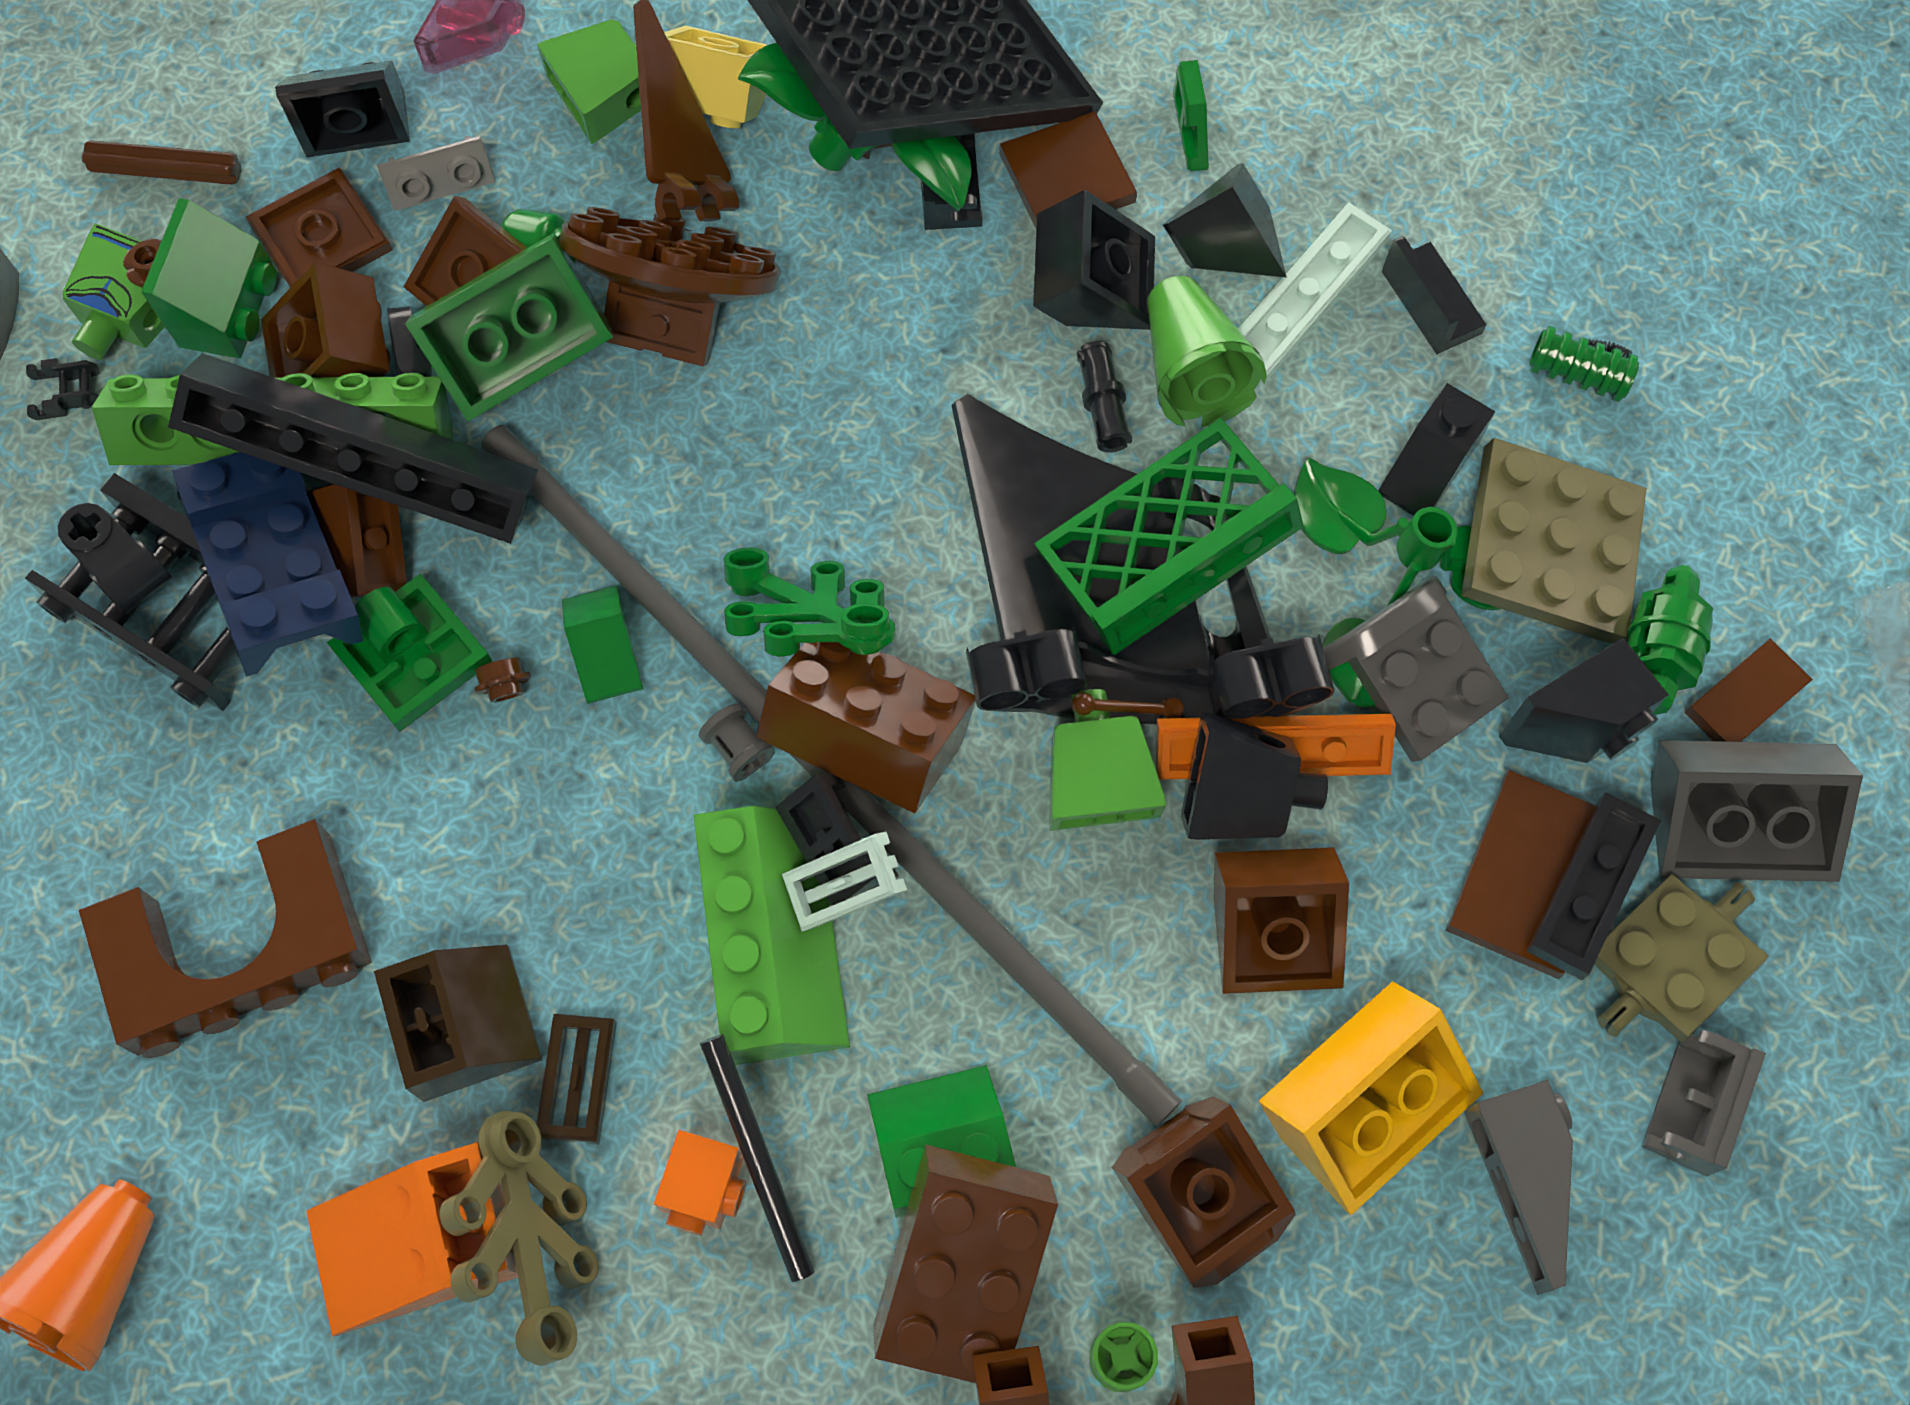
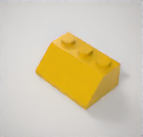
M1392 981L1259 1100V1103L1280 1139L1349 1215H1352L1484 1093L1442 1010Z

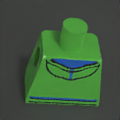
M96 223L92 226L65 285L63 300L82 323V326L72 340V344L87 356L102 360L116 337L142 348H147L165 326L142 294V288L128 280L126 276L128 270L123 266V260L128 250L142 241Z

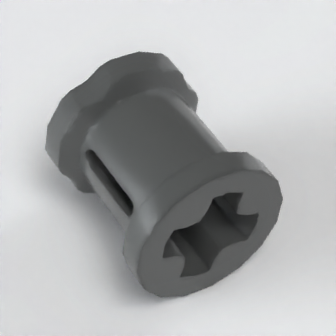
M739 703L729 705L714 714L702 726L698 735L703 743L706 745L712 744L730 766L728 769L729 775L735 782L746 779L768 763L775 754L772 745L756 738V733L744 719L746 711Z

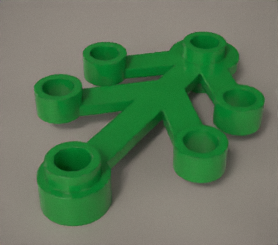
M751 547L739 548L728 552L723 558L725 582L731 586L733 593L740 596H754L763 593L781 602L775 604H755L740 601L732 603L724 609L726 631L733 636L753 635L760 630L761 623H770L764 627L763 633L765 651L772 656H790L800 650V643L839 642L856 654L869 655L881 651L895 639V623L889 618V612L884 607V585L878 580L862 579L853 582L850 585V606L843 609L837 606L838 592L845 588L844 566L839 562L822 561L811 567V588L814 591V594L770 574L769 555L762 549ZM793 622H822V623H816V624H795V623H793Z

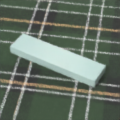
M1349 202L1286 273L1287 278L1283 277L1238 328L1260 353L1264 361L1267 373L1265 383L1390 238L1391 229Z

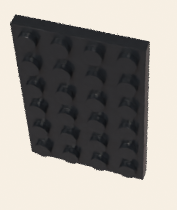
M748 0L849 149L1069 122L1093 111L1098 113L1103 105V101L1027 0Z

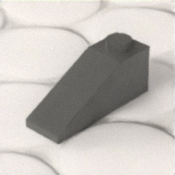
M1548 1080L1478 1102L1464 1112L1537 1295L1566 1286L1573 1139L1569 1132L1572 1129V1117L1563 1097L1558 1093L1554 1094Z

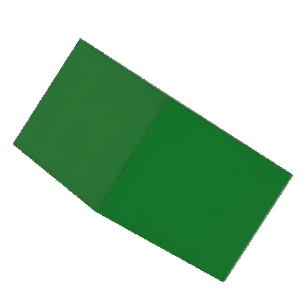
M618 586L562 599L564 630L587 704L642 690L643 685Z

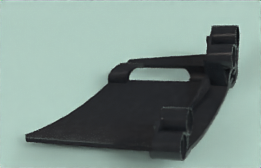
M969 394L951 405L1001 639L1000 641L980 645L970 652L968 647L966 649L976 704L979 709L997 712H1036L1075 719L1072 708V695L1084 690L1102 689L1106 691L1108 700L1161 703L1164 699L1177 698L1184 706V714L1181 718H1200L1201 712L1228 719H1245L1250 717L1288 716L1318 704L1334 694V686L1320 635L1318 634L1317 638L1305 637L1274 643L1247 566L1226 579L1236 617V627L1231 635L1218 637L1210 633L1202 624L1196 601H1194L1113 655L1102 641L1098 630L1038 553L1034 543L1137 475V473L1101 461L1050 439L994 410ZM1165 477L1154 485L1152 498L1180 500L1184 478ZM1194 483L1190 501L1220 503L1221 498L1219 496L1209 494ZM1119 508L1107 517L1105 529L1133 532L1137 510ZM1148 511L1143 533L1172 535L1177 513ZM1187 514V518L1205 525L1211 531L1214 530L1216 516ZM1072 540L1055 551V553L1063 562L1085 563L1090 541ZM1101 542L1096 565L1124 567L1129 545ZM1140 546L1135 568L1155 570L1166 562L1169 548ZM1073 576L1080 584L1082 576ZM1093 578L1089 597L1097 608L1118 594L1121 580ZM1109 712L1110 718L1135 716L1140 724L1157 725V719H1162L1160 715Z

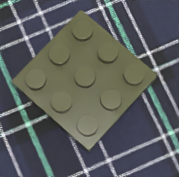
M1493 438L1483 448L1461 596L1610 644H1614L1622 638L1627 640V630L1631 624L1647 488Z

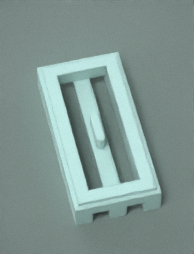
M887 832L873 834L782 874L802 932L814 929L907 890L904 879L896 880L892 869L899 867L895 855L887 856L884 848L885 845L890 844ZM868 853L871 864L804 892L801 881ZM875 876L877 877L880 886L816 913H811L809 904Z

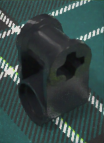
M91 503L78 504L68 509L60 518L58 536L62 543L78 559L96 585L125 615L173 578L158 559L137 538L133 539L99 505Z

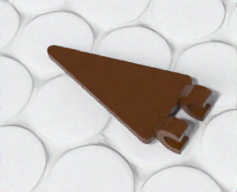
M639 0L633 6L645 167L648 180L651 183L658 184L655 196L656 213L661 221H677L681 219L680 210H695L699 221L712 222L721 219L719 211H735L739 208L738 195L735 189L728 184L731 180V174L651 3L648 0Z

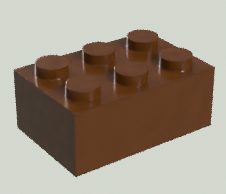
M839 642L804 643L800 650L792 656L768 685L756 738L910 812L916 813L960 749L976 699L974 694L955 686L953 683L939 679L903 662L896 656L881 651L874 654L861 655L852 652Z
M925 1145L873 1324L875 1359L976 1383L972 1355L1016 1348L1058 1208V1201L1050 1176Z

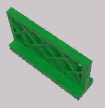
M1220 418L1041 538L1034 545L1047 565L1098 630L1102 641L1111 653L1115 655L1304 526L1297 497L1285 483L1279 485L1224 420ZM1220 440L1230 451L1227 468L1198 466L1201 453ZM1240 462L1245 469H1237L1238 463ZM1165 477L1184 478L1180 500L1152 498L1154 485ZM1195 479L1224 482L1220 503L1190 501ZM1234 482L1258 484L1266 493V495L1251 505L1230 504ZM1119 508L1137 510L1133 532L1105 529L1107 517ZM1148 511L1177 513L1172 535L1143 533ZM1187 514L1216 516L1214 530L1204 537L1183 536ZM1072 540L1090 541L1085 563L1063 562L1055 551ZM1101 542L1129 545L1124 567L1096 565ZM1140 546L1169 548L1166 562L1155 570L1135 568ZM1073 576H1082L1081 583L1079 584ZM1093 578L1121 580L1118 594L1097 608L1089 597Z

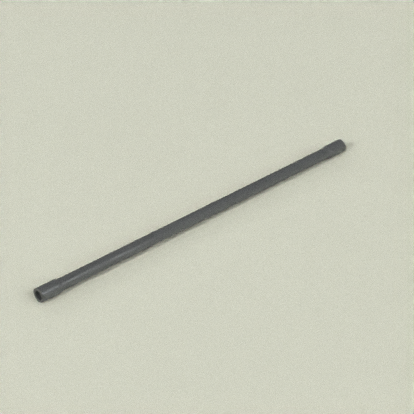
M499 425L491 429L483 438L481 448L486 452L538 469L531 495L760 723L767 690L539 463L538 458L505 425ZM791 755L811 776L816 774H822L823 776L832 775ZM842 779L846 786L843 789L833 791L843 808L870 835L887 832L890 844L884 846L885 850L891 856L895 855L897 863L1116 1082L1118 1089L1158 1127L1180 1105L1182 1100L1143 1061L1136 1059L867 790Z

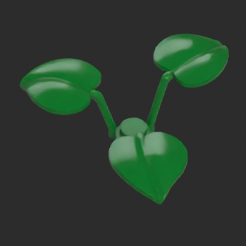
M777 43L769 44L756 51L742 68L738 80L759 88L776 103L793 114L810 121H818L814 126L817 133L809 143V151L813 159L823 168L830 171H840L851 157L858 161L865 152L877 147L869 146L849 149ZM954 136L892 144L899 159L936 194L956 209L957 212L964 206L971 178V162L966 150Z
M1311 458L1306 459L1299 472L1294 495L1298 499L1304 526L1302 531L1315 545L1334 554H1346L1356 546L1359 540L1367 546H1373L1399 536L1396 549L1399 560L1407 568V571L1388 605L1407 593L1420 571L1430 570L1439 563V567L1443 571H1451L1450 584L1459 598L1476 608L1500 610V608L1461 596L1472 526L1457 528L1455 520L1446 511L1436 507H1426L1420 509L1410 522L1406 518H1400L1396 525L1379 531L1386 520V505L1381 493L1373 485L1350 472L1327 467ZM1348 618L1334 624L1323 640V648L1366 620ZM1348 661L1329 670L1333 683L1347 701L1359 707H1376Z

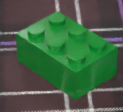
M555 232L414 313L405 323L467 421L472 420L613 338L612 326L569 255L561 248Z

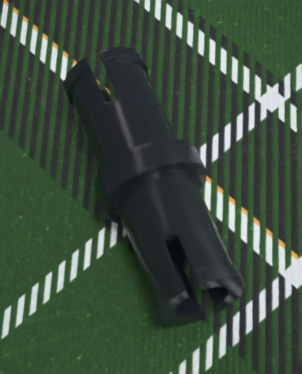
M1104 341L1089 342L1081 346V351L1078 350L1076 353L1085 385L1082 393L1083 405L1092 415L1097 448L1106 453L1117 452L1127 448V443L1131 444L1132 436L1128 429L1123 404L1126 401L1125 388L1121 382L1117 381L1111 356V346Z

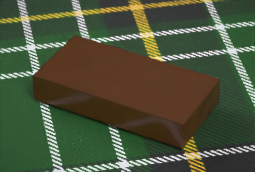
M1770 638L1691 705L1685 714L1712 741L1742 742L1813 679Z

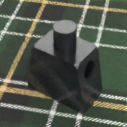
M1201 712L1181 811V818L1187 838L1194 840L1279 838L1286 833L1292 806L1318 810L1324 808L1328 793L1327 775L1300 771L1301 757L1293 740L1286 736L1215 714Z

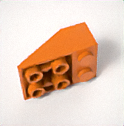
M478 1142L415 1161L306 1210L332 1336H339L456 1298L451 1287L453 1269L458 1264L474 1258L505 1205L501 1183H499L485 1204L486 1219L480 1228L462 1236H454L448 1233L441 1224L439 1212L442 1203L447 1198L464 1190L483 1159ZM460 1205V1214L465 1221H467L466 1212L464 1208ZM513 1246L497 1273V1284L518 1278ZM471 1271L472 1283L478 1288L477 1277Z

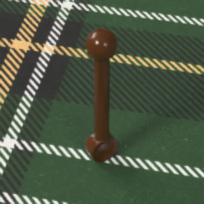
M1081 692L1072 700L1073 710L1082 716L1088 715L1092 711L1160 715L1162 719L1181 718L1184 714V706L1177 698L1164 699L1161 703L1094 699L1090 694Z

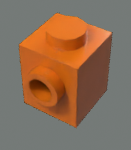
M678 1129L654 1201V1205L661 1212L669 1214L666 1225L702 1236L705 1225L721 1229L725 1215L736 1217L746 1188V1180L738 1178L744 1159L739 1147Z

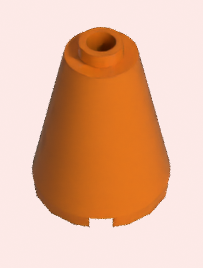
M118 1179L113 1187L99 1184L0 1277V1329L8 1334L13 1331L29 1341L27 1345L68 1366L81 1371L86 1369L90 1372L101 1356L155 1219V1214L146 1207L152 1198L140 1188L124 1180Z

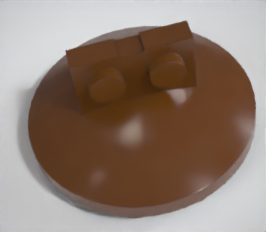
M588 207L586 214L571 213L570 220L563 223L559 241L561 248L588 269L609 280L604 315L613 328V338L606 341L608 343L639 351L646 349L662 353L663 357L704 367L710 359L720 303L739 301L771 293L778 286L781 269L775 262L776 253L768 249L736 243L737 233L728 229L708 226L705 227L704 234L692 233L691 241L683 240L684 230H692L685 229L686 220L682 218L677 221H661L658 215L654 214L653 221L619 218L620 214L618 212L599 207Z

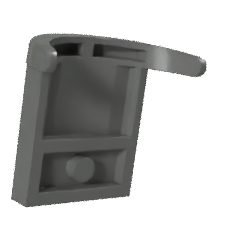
M1436 576L1423 578L1419 584L1396 601L1323 648L1329 670L1348 661L1381 714L1393 715L1396 723L1395 737L1411 762L1422 761L1509 699L1446 598L1447 591Z

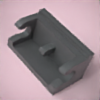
M1700 1030L1698 1038L1690 1036L1683 1044L1679 1041L1641 1147L1706 1177L1727 1169L1766 1053L1755 1048L1750 1049L1705 1030Z

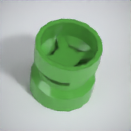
M1118 1322L1108 1326L1095 1338L1090 1349L1089 1364L1093 1376L1103 1387L1113 1392L1127 1393L1144 1386L1153 1377L1158 1365V1349L1154 1338L1145 1328L1133 1322Z

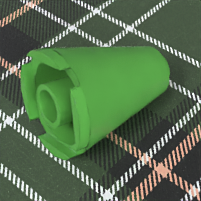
M1173 276L1162 280L1149 294L1147 304L1157 397L1165 417L1180 426H1185L1183 420L1203 417L1202 427L1209 426L1220 418L1226 421L1235 417L1251 406L1257 398L1254 389L1257 387L1260 379L1265 384L1267 373L1260 353L1193 278Z

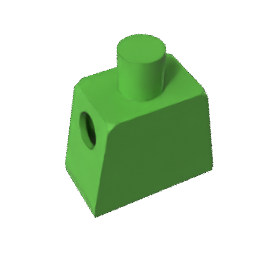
M610 19L537 44L545 75L591 144L599 141L641 111L636 42L633 43L619 21Z
M1090 689L1081 691L1090 694L1094 699L1108 700L1105 690ZM1074 711L1075 723L1060 724L1054 727L1051 746L1050 831L1161 818L1166 807L1165 795L1137 717L1110 718L1108 711H1092L1090 714L1082 716Z

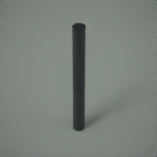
M724 1034L711 1037L700 1043L704 1057L791 1282L803 1280L815 1272Z

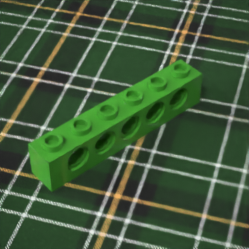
M297 373L283 378H276L382 415L381 413L388 414L393 417L391 419L449 439L453 437L446 388L439 377H424L418 373H404L396 377H368L361 373H350L341 377H311L307 374ZM128 374L109 379L92 406L109 465H193L238 453L239 451L168 428L180 375L172 378H142L139 375Z

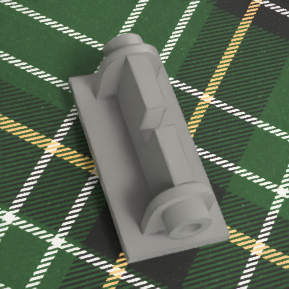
M469 135L460 142L394 160V157L388 158V162L377 165L394 211L496 182L480 136L470 138Z

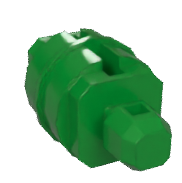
M1685 565L1671 568L1666 573L1661 588L1642 593L1640 602L1635 609L1633 622L1627 630L1628 644L1669 694L1653 712L1655 715L1667 713L1672 708L1678 690L1696 687L1698 678L1703 672L1705 657L1711 649L1710 634L1713 625V607L1699 596L1700 579L1698 574L1692 568Z

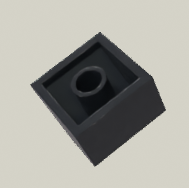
M393 61L369 62L359 66L326 71L316 70L306 74L287 76L275 86L276 96L306 158L410 142L405 92Z
M1083 190L1037 213L1033 307L1065 326L1150 330L1147 301L1149 294L1154 289L1155 236L1087 190Z
M1622 638L1528 696L1501 732L1499 738L1505 746L1584 763L1592 761L1603 753L1610 760H1613L1634 746L1640 740L1638 735L1658 721L1653 712L1669 694L1627 641Z

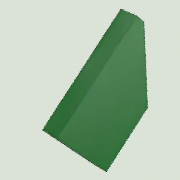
M1198 60L1182 61L1177 66L1173 98L1187 170L1190 169V172L1208 170L1207 105Z

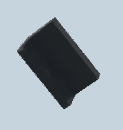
M1404 236L1393 240L1382 273L1436 355L1483 334L1487 324L1433 244L1429 242L1413 249Z

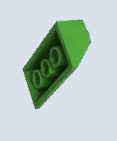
M747 806L693 814L719 1035L724 1034L735 1065L850 1048L833 923L831 921L814 929L803 932L801 930L782 874L807 864L778 811L774 808ZM815 876L801 881L804 892L820 886ZM825 897L809 904L811 913L813 914L830 907L828 898Z

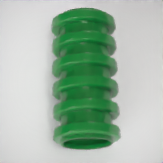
M1548 326L1546 330L1541 332L1529 362L1531 372L1538 374L1540 370L1547 371L1546 377L1550 379H1555L1559 375L1563 377V383L1571 385L1573 381L1579 382V389L1587 391L1589 387L1596 388L1595 394L1599 396H1604L1608 392L1612 394V400L1620 402L1627 396L1638 372V356L1630 354L1627 358L1622 357V351L1616 348L1611 353L1605 351L1604 344L1597 343L1594 347L1588 345L1589 339L1584 337L1575 341L1572 339V333L1565 331L1562 336L1555 334L1556 328Z

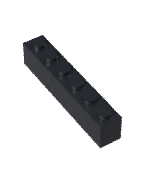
M204 353L197 357L180 374L168 428L510 544L523 520L538 469Z

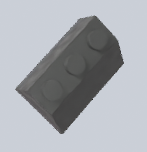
M1659 740L1651 783L1653 816L1662 820L1655 833L1659 875L1661 878H1668L1673 874L1676 878L1840 882L1863 775L1837 744Z

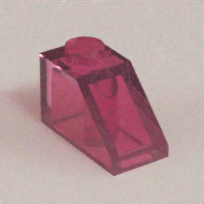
M436 0L413 40L424 71L437 74L502 51L511 34L517 35L520 32L525 19V8L521 4V0Z

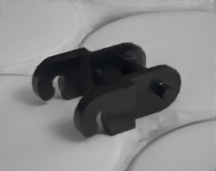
M57 358L41 360V370H38L34 364L26 365V374L30 379L42 380L59 377V394L53 395L52 399L42 400V410H39L36 405H28V417L33 420H43L67 416V409L80 407L89 409L99 396L97 393L92 392L91 377L99 375V366L87 360L61 364ZM79 379V391L68 393V381Z

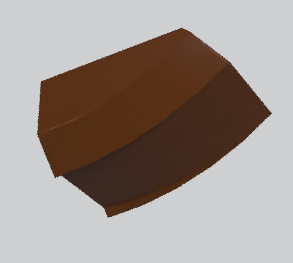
M1214 1096L1185 1106L1180 1113L1134 1145L1125 1148L1111 1167L1158 1240L1193 1288L1216 1285L1277 1242L1296 1215L1294 1208L1232 1106Z

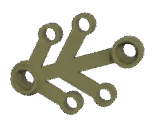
M500 1111L488 1117L480 1128L479 1147L483 1159L462 1192L447 1198L440 1207V1221L444 1229L454 1236H462L483 1225L486 1219L485 1204L501 1181L505 1205L474 1258L458 1264L453 1269L451 1287L456 1297L467 1303L491 1295L497 1287V1273L513 1246L525 1319L521 1322L516 1332V1348L525 1360L535 1365L545 1366L571 1355L577 1343V1328L572 1316L566 1310L559 1306H551L540 1246L555 1259L554 1271L556 1278L562 1286L568 1289H575L592 1282L597 1277L599 1264L595 1253L589 1247L578 1245L560 1227L584 1215L587 1201L583 1190L577 1184L565 1181L539 1155L541 1134L532 1118L521 1112ZM528 1181L544 1195L543 1210L531 1199ZM562 1197L567 1203L568 1210L563 1206ZM460 1205L464 1208L466 1212L467 1221H465L460 1214ZM574 1260H575V1261L577 1262V1264H578L579 1274H578L577 1271L575 1270ZM471 1271L477 1277L478 1288L472 1283Z

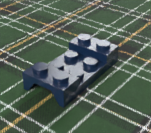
M242 452L172 470L183 507L246 677L258 674L279 647L322 634L329 635L351 645L363 641L358 614L340 569L337 570L307 496L301 472Z

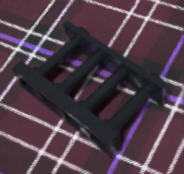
M114 473L100 489L103 495L115 507L110 515L130 536L133 533L139 536L144 529L156 535L157 538L154 542L158 547L152 554L167 571L170 570L176 561L183 563L190 556L202 564L199 567V571L202 573L201 576L147 642L123 627L141 604L125 615L111 602L104 612L100 613L79 599L93 582L89 576L90 574L82 567L79 561L59 585L31 570L25 579L41 594L36 603L63 623H66L73 616L174 680L170 688L193 706L200 708L207 701L221 711H224L230 704V701L212 682L237 652L228 627L223 630L192 670L167 655L216 595L189 520L186 516Z

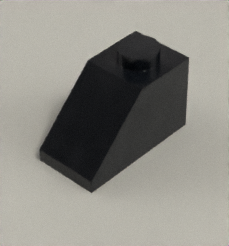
M1447 383L1418 423L1378 491L1382 497L1413 516L1422 508L1436 507L1481 442L1496 411Z

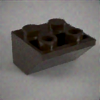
M507 944L433 950L374 971L405 1089L423 1102L543 1060L512 953Z

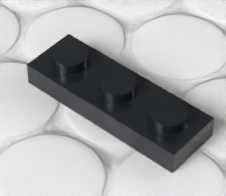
M1605 792L1595 806L1526 951L1580 980L1585 979L1595 964L1662 820Z

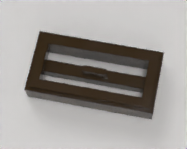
M553 1014L536 1124L541 1134V1140L552 1139L561 1140L562 1142L575 1143L576 1141L586 1142L587 1144H600L617 1024L615 1019ZM567 1029H576L577 1036L563 1126L553 1125ZM591 1031H599L586 1127L581 1128L577 1127L590 1035Z

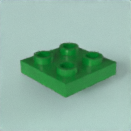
M421 573L396 592L390 587H381L366 594L356 603L354 607L359 618L363 637L362 642L351 645L334 637L326 642L399 732L474 677L477 668L493 662L487 651Z

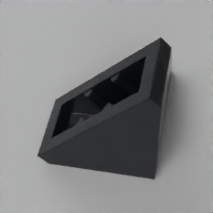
M1244 163L1237 164L1163 224L1184 261L1192 269L1287 278L1270 207Z

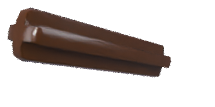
M89 140L84 144V152L82 153V162L85 163L87 170L98 173L233 185L238 182L239 173L241 172V163L238 162L237 155L227 152Z

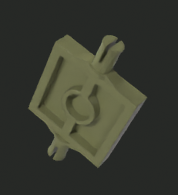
M1671 874L1607 936L1594 965L1611 980L1620 997L1597 1017L1600 1026L1604 1029L1618 1014H1621L1607 1031L1610 1035L1617 1037L1640 1014L1643 1017L1658 1022L1683 1044L1769 957L1768 954L1740 932L1733 922L1749 905L1755 902L1752 892L1748 890L1735 904H1732L1745 888L1744 885L1735 883L1713 905L1711 902L1701 899Z

